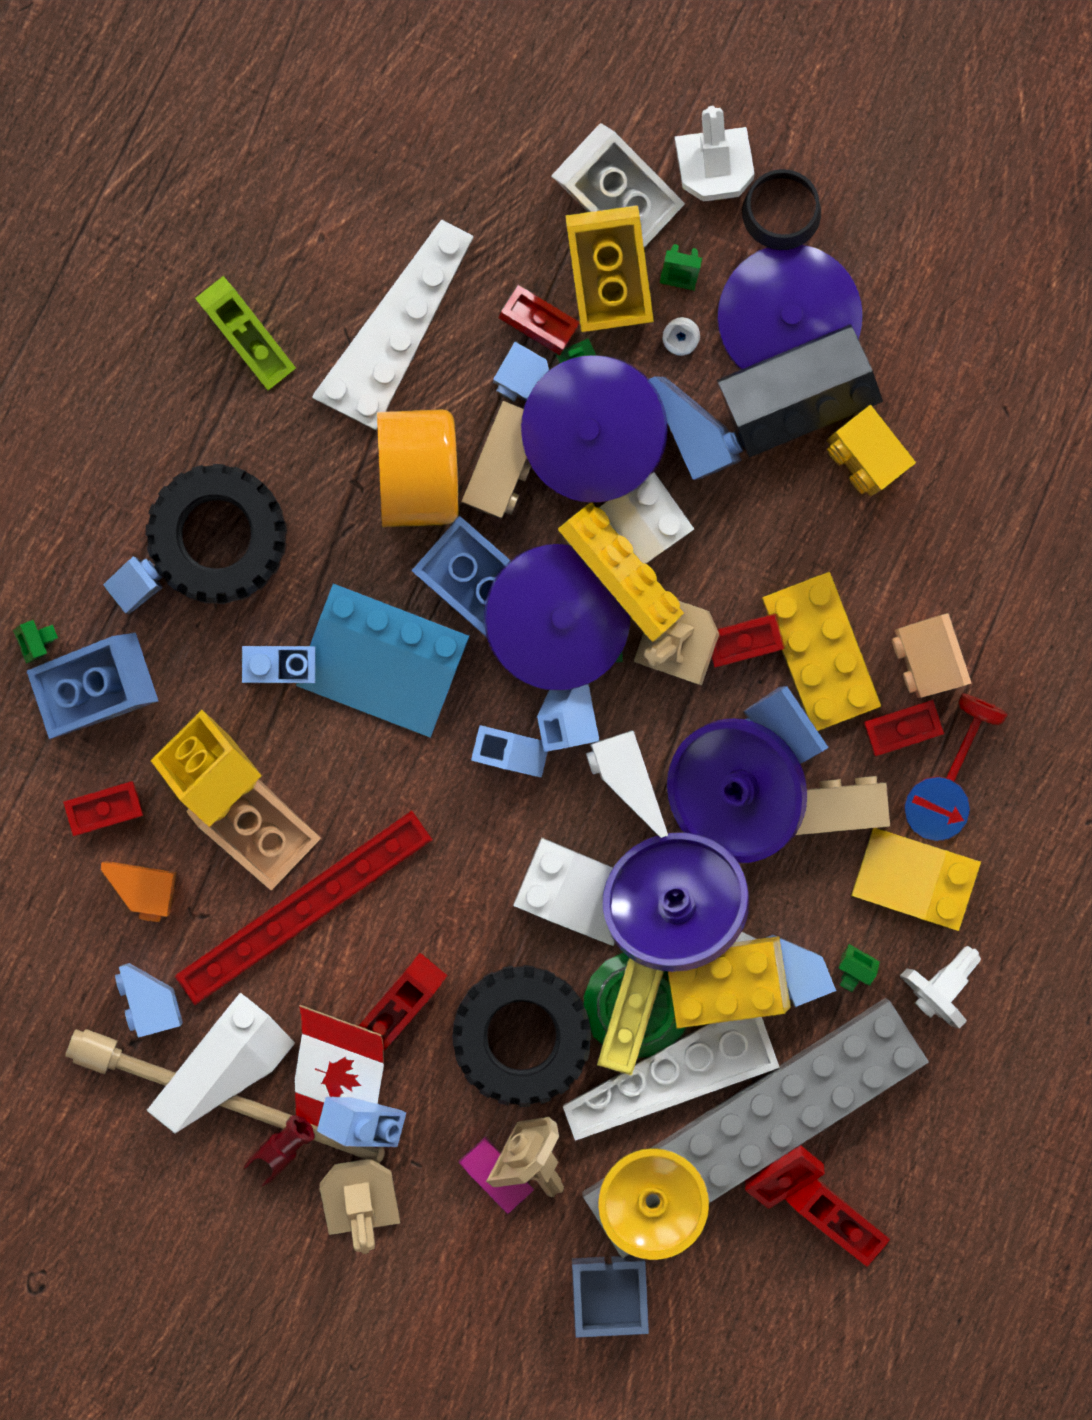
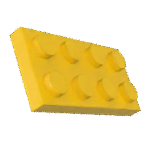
M592 502L558 528L559 532L652 642L684 614L678 599L671 592L665 591L657 581V576L653 569L639 560L633 552L631 543L624 536L618 535L610 525V520L602 509L595 507Z
M830 572L762 597L767 614L776 613L786 647L782 650L805 713L817 731L881 707Z

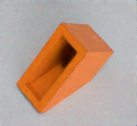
M110 861L101 863L103 874L130 911L139 912V919L160 922L161 916L167 917L170 915L177 872Z

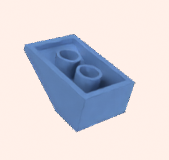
M655 376L649 379L660 395L665 408L667 423L693 480L703 479L742 461L739 453L743 452V447L735 432H729L726 426L666 377Z
M459 516L412 569V572L487 638L484 625L486 598L494 579L511 560Z
M136 633L111 636L27 670L49 739L158 702Z
M787 686L778 687L743 711L747 717L745 720L761 724L781 737L792 749L800 764L828 748Z

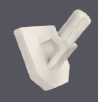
M709 106L708 109L702 111L703 133L675 136L682 187L703 202L739 197L754 180L755 175L747 128L725 130L722 109Z
M966 946L949 965L941 969L930 981H927L913 969H906L900 977L914 990L913 993L919 998L915 1004L927 1016L931 1018L936 1014L938 1017L943 1018L950 1026L960 1029L967 1020L951 1002L968 983L966 978L978 965L981 958L976 949Z

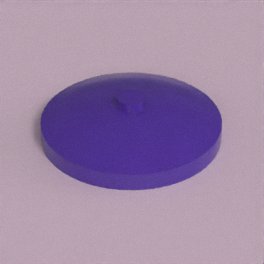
M806 245L788 250H776L767 247L745 259L730 275L718 304V330L725 351L733 363L741 370L849 324L852 325L859 340L862 327V305L859 292L851 276L830 255Z
M608 356L576 357L553 367L544 374L532 389L522 415V443L527 459L535 473L547 486L557 493L582 502L610 501L623 497L639 488L657 468L667 441L666 412L654 385L634 366Z
M549 544L526 550L502 568L494 579L486 598L484 625L490 648L500 664L510 674L524 683L541 689L570 690L587 685L598 679L616 662L627 641L630 615L571 545Z
M735 718L708 723L694 731L680 744L670 763L667 778L668 800L674 818L684 833L700 835L715 841L729 851L738 863L755 862L773 855L792 840L803 822L807 807V785L802 767L787 743L776 733L761 724Z
M668 833V836L662 838L658 835L642 841L631 848L613 867L606 881L603 893L604 918L616 945L635 962L660 971L692 970L720 957L738 939L746 923L749 911L748 887L744 873L736 859L729 851L715 841L690 833Z

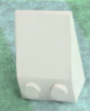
M602 123L591 132L551 175L587 212L638 205L644 247L685 205L667 184L613 130Z
M655 472L633 492L607 501L599 507L608 516L613 529L618 535L624 536L631 543L634 554L645 564L694 530Z
M628 731L590 744L592 752L586 753L592 774L600 773L601 779L661 838L668 836L634 731Z
M541 837L513 905L613 946L615 943L608 930L603 913L604 888L613 867Z

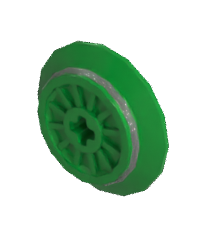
M625 953L604 961L590 977L584 994V1007L589 1018L592 1035L602 1045L629 957ZM663 971L637 1058L650 1057L670 1046L685 1030V1027L677 1028L668 971Z

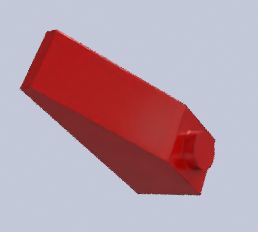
M419 953L358 1026L381 1034L385 1051L434 995L448 975L423 954Z
M819 1179L785 1199L799 1214L866 1267L870 1265L890 1241L884 1233Z

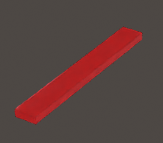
M413 810L180 971L175 975V978L193 1004L197 1005L433 839Z

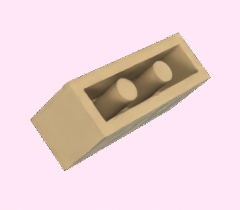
M505 401L501 404L461 501L464 505L501 520L504 513L512 515L519 498L518 494L513 493L518 479L526 481L531 469L521 436V422L524 409Z
M877 776L855 778L856 785L841 786V779L819 781L820 788L807 789L806 812L796 835L889 827L890 818L886 783H877Z

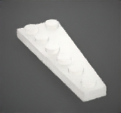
M443 220L438 223L312 396L313 399L377 430V412L387 411L474 238L473 235Z
M762 1017L707 1024L637 1063L632 1075L621 1072L564 1104L563 1108L576 1141L780 1067Z

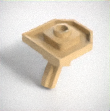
M679 601L680 608L684 614L653 642L643 633L634 662L702 685L719 637V632L709 611Z
M550 1117L517 1122L486 1182L492 1187L525 1184L531 1179L536 1180L549 1197L562 1193L564 1186L555 1171L558 1161L552 1153L559 1138L557 1123Z
M365 1159L335 1164L320 1182V1192L329 1235L352 1231L353 1248L356 1252L368 1254L370 1250L375 1248L374 1227L400 1223L392 1172L374 1160Z

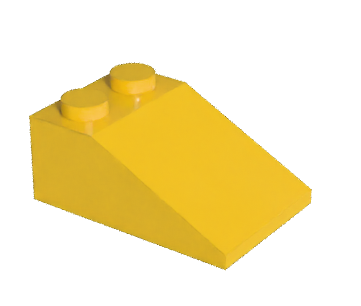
M873 828L851 896L959 931L981 862L878 828Z

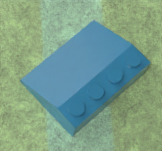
M333 583L310 646L316 647L315 683H296V686L431 738L469 636Z

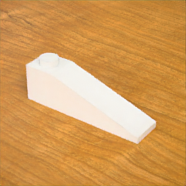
M240 993L147 1109V1112L176 1134L212 1111L218 1105L270 1074L294 1046L295 1042L268 1014Z

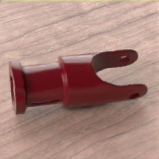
M290 1116L286 1121V1127L279 1134L271 1135L248 1159L243 1169L245 1170L255 1159H263L273 1170L272 1174L261 1186L267 1185L295 1159L296 1151L303 1144H309L314 1140L315 1133L312 1125L301 1116Z

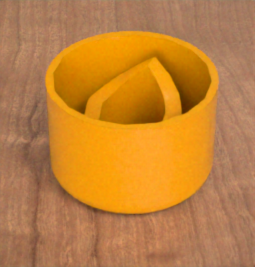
M443 409L377 412L382 527L452 524L458 517V474L455 421L451 412Z

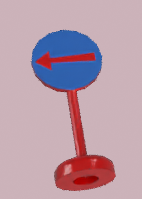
M965 693L961 694L958 706L974 718L947 777L925 778L915 784L907 795L905 803L907 822L914 832L925 839L934 841L949 839L958 834L967 823L970 811L968 797L962 787L954 781L981 722L1001 725L1008 716L1004 710Z

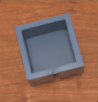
M628 1255L623 1259L621 1256H611V1264H605L604 1257L571 1258L576 1338L649 1334L645 1259Z

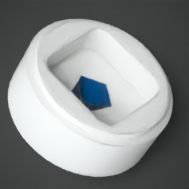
M680 317L673 319L664 329L662 337L664 346L675 355L683 356L691 353L700 341L698 326L688 318Z

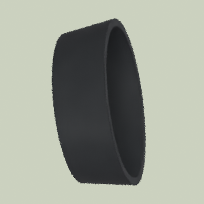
M778 169L765 173L754 182L744 199L742 206L744 225L753 239L763 246L776 250H788L799 247L811 239L820 224L821 206L817 190L808 178L792 170ZM783 178L796 181L805 186L816 201L814 216L807 226L792 234H776L764 229L756 221L751 210L752 193L762 183L772 179Z

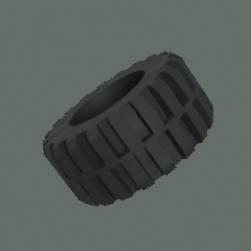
M224 464L200 465L192 467V470L184 474L181 472L173 477V481L159 491V497L155 504L151 505L148 513L150 518L149 523L146 524L145 533L148 537L147 550L158 574L174 590L200 602L227 604L250 597L251 594L259 589L261 590L268 584L267 581L273 574H276L280 567L281 558L285 555L287 527L279 502L258 478L247 473L245 470L225 466ZM213 500L226 501L240 508L247 517L251 529L250 544L244 556L235 564L220 569L207 568L198 564L188 554L183 542V527L188 515L200 504Z
M535 966L503 967L502 970L485 975L482 980L474 984L467 991L466 996L457 1009L452 1037L458 1066L461 1067L467 1081L471 1085L473 1084L479 1090V1093L487 1098L491 1097L498 1100V1103L507 1106L509 1104H517L520 1107H531L530 1104L539 1102L543 1104L551 1101V1098L559 1093L562 1095L569 1089L570 1084L579 1078L590 1053L591 1028L583 1002L572 989V986L565 980L560 979L553 972L546 969H538ZM530 1002L543 1008L554 1022L556 1029L555 1046L549 1057L536 1067L524 1070L507 1067L499 1062L490 1050L487 1039L490 1021L502 1007L510 1003Z

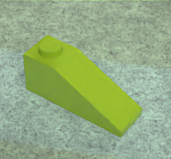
M224 276L195 298L267 390L271 389L296 369Z

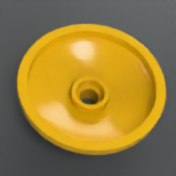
M650 1148L626 1155L609 1170L600 1188L598 1209L604 1230L620 1249L638 1258L659 1260L683 1252L696 1241L708 1217L709 1198L703 1178L687 1159L672 1151ZM651 1194L659 1197V1203L655 1207H649L645 1202L646 1198Z

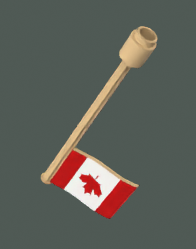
M299 1005L302 1037L295 1075L296 1116L303 1117L312 1125L315 1141L364 1159H372L380 1164L385 1154L384 1147L343 1146L317 1132L326 1097H352L378 1104L384 1067L382 1035ZM75 1029L65 1055L73 1059L74 1064L104 1075L108 1068L112 1070L118 1068L164 1086L176 1074L170 1070L123 1054L121 1049L116 1048L118 1040L85 1029L84 1032ZM238 1095L229 1098L219 1105L282 1129L286 1127L287 1119L292 1116Z

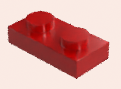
M519 285L498 317L558 355H561L580 324L579 321Z
M776 613L717 628L719 637L712 654L714 667H719L785 649Z
M933 700L863 722L874 756L944 734Z
M134 781L63 801L73 836L144 815Z
M800 1145L746 1179L745 1190L770 1209L825 1175L824 1164Z

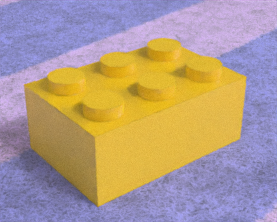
M638 205L566 215L581 332L654 322Z
M871 405L826 440L830 445L826 450L839 466L844 463L852 473L849 480L861 494L867 492L870 497L884 489L916 463Z
M203 710L150 760L179 800L208 827L215 821L224 818L229 812L230 807L242 795L249 793L256 785L257 780L262 776L235 741Z
M779 936L734 942L724 954L704 966L686 971H668L677 1028L785 1014L791 1008Z

